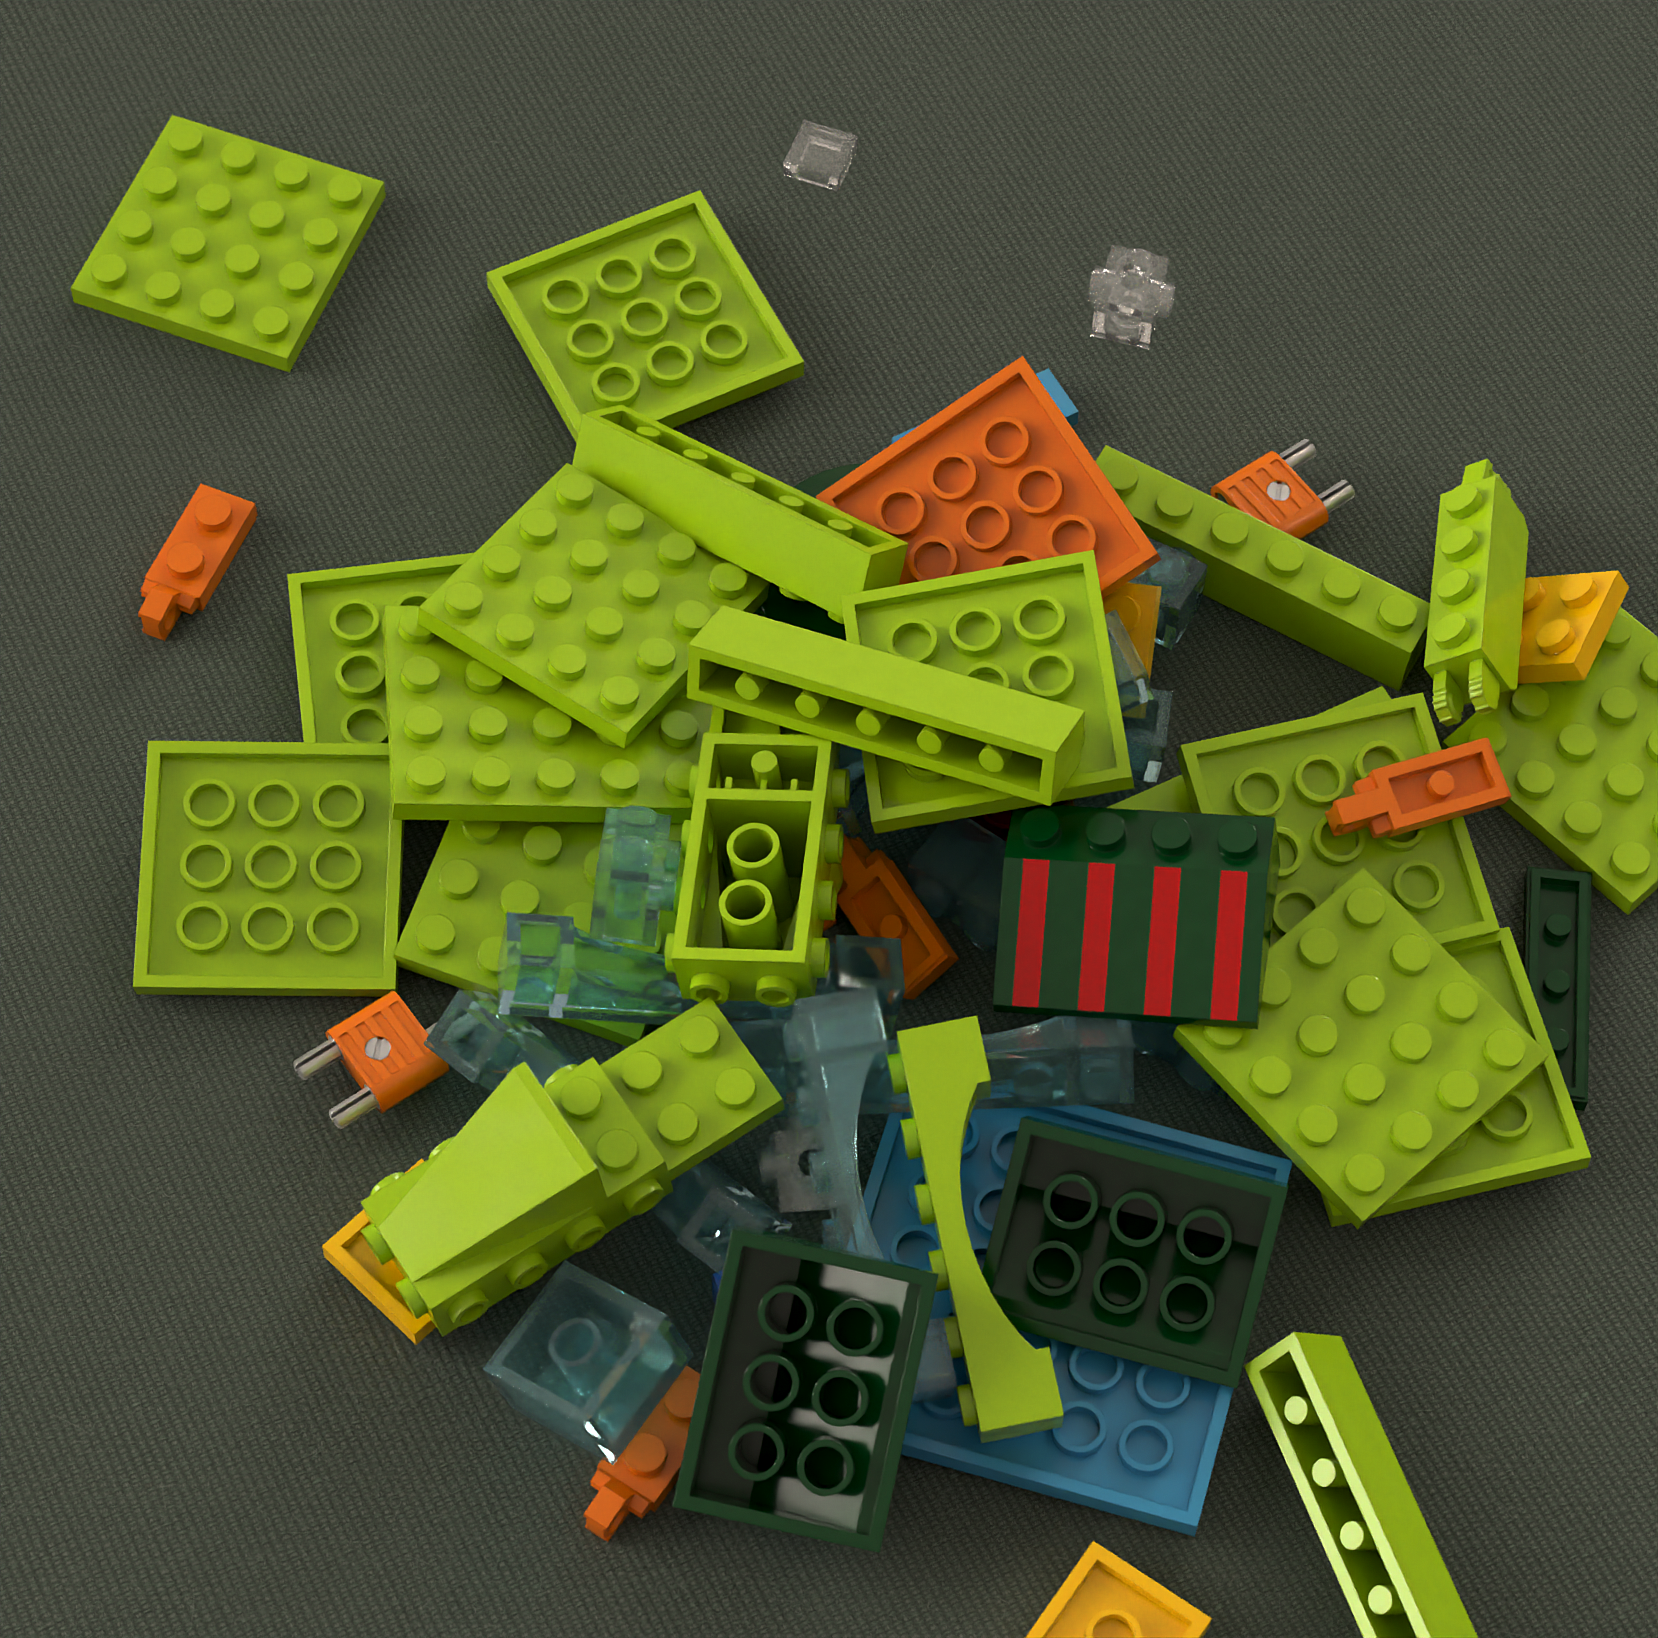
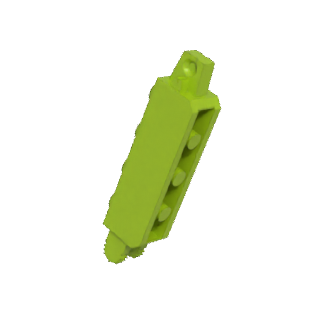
M1488 458L1465 466L1462 484L1451 491L1440 494L1424 668L1433 679L1432 692L1434 696H1432V704L1434 705V711L1439 722L1445 724L1446 727L1461 722L1463 707L1471 703L1474 705L1475 711L1482 715L1495 712V710H1498L1497 706H1499L1497 702L1499 694L1517 689L1529 531L1523 514L1511 498L1510 489L1507 488V484L1503 482L1500 475L1493 471V465Z

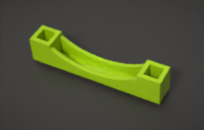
M977 1015L897 1031L898 1053L886 1055L894 1095L907 1093L912 1118L902 1119L900 1124L908 1160L921 1158L926 1183L914 1185L921 1225L934 1224L940 1249L928 1251L931 1272L939 1273L936 1292L948 1290L954 1316L942 1318L949 1358L963 1357L968 1383L956 1386L964 1427L977 1425L981 1444L1061 1428L1064 1413L1050 1348L1034 1349L1003 1313L980 1271L965 1223L960 1184V1165L964 1139L977 1100L991 1096V1077Z

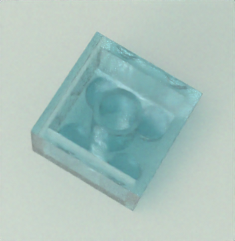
M564 1260L484 1366L483 1371L513 1409L614 1465L694 1354L666 1314Z

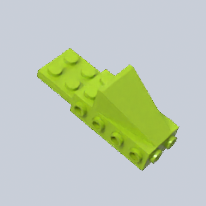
M716 706L712 707L709 732H703L699 765H692L690 771L689 794L693 807L691 820H684L682 826L681 850L683 859H685L683 876H676L673 889V908L677 916L675 932L668 933L665 944L667 973H675L682 999H694L700 1003L710 996L716 1005L723 1004L728 1000L759 1001L772 1007H787L793 1003H814L817 978H827L830 967L829 939L822 938L824 920L835 919L837 894L843 883L841 862L844 849V832L842 824H836L838 808H848L850 772L849 769L839 768L840 743Z
M709 996L600 1065L592 1057L579 1066L577 1064H570L562 1067L547 1079L544 1088L525 1061L514 1067L460 1132L435 1147L430 1153L428 1160L406 1174L404 1172L391 1174L374 1186L370 1196L360 1202L370 1222V1225L360 1231L381 1265L393 1260L404 1279L395 1285L415 1318L418 1319L427 1313L442 1337H444L459 1326L475 1321L489 1307L516 1290L535 1283L546 1271L571 1255L590 1248L606 1233L631 1217L645 1213L653 1208L663 1197L674 1191L671 1183L673 1179L784 1110L783 1098Z

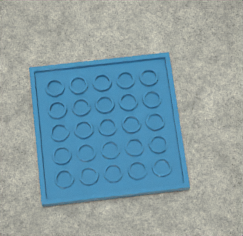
M991 1080V1096L977 1100L967 1127L960 1165L961 1199L971 1246L982 1273L1020 1120L1027 1115L1284 1183L1288 1182L1293 1162L1274 1155ZM903 1093L894 1097L846 1250L931 1271L928 1251L940 1248L935 1225L922 1226L919 1217L914 1185L926 1182L921 1158L908 1160L900 1120L912 1118L907 1093ZM935 1291L902 1446V1455L1195 1537L1234 1388L1017 1330L1034 1349L1050 1348L1064 1413L1063 1425L1061 1428L981 1444L977 1425L964 1427L959 1408L956 1386L968 1383L963 1357L950 1359L946 1346L942 1318L954 1316L949 1291Z

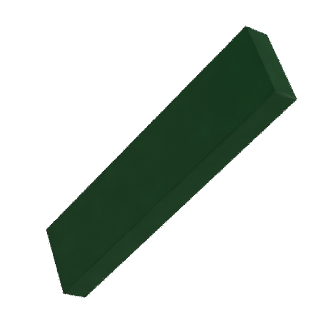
M1528 866L1524 878L1522 964L1574 1110L1585 1111L1588 1103L1592 873Z

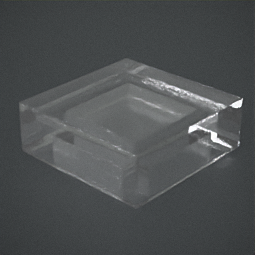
M803 120L785 158L784 175L838 191L858 149V136Z

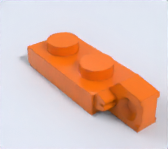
M200 483L144 577L145 581L140 592H142L141 596L146 599L138 612V616L141 617L143 624V633L165 641L182 612L192 615L196 609L204 610L256 521L257 510L255 503Z
M1485 737L1371 770L1366 778L1355 781L1352 785L1355 795L1334 800L1332 808L1329 811H1325V816L1333 837L1360 831L1368 827L1373 839L1386 835L1389 838L1505 804L1511 798V793L1490 741Z
M844 833V849L841 862L843 883L837 895V903L898 995L902 998L914 1000L959 958L893 860H890L882 850L876 849L871 852L861 838L848 837Z
M678 1359L673 1361L597 1465V1471L590 1481V1486L599 1492L584 1512V1517L586 1518L585 1528L606 1542H609L630 1512L641 1519L649 1510L655 1512L678 1481L701 1375Z

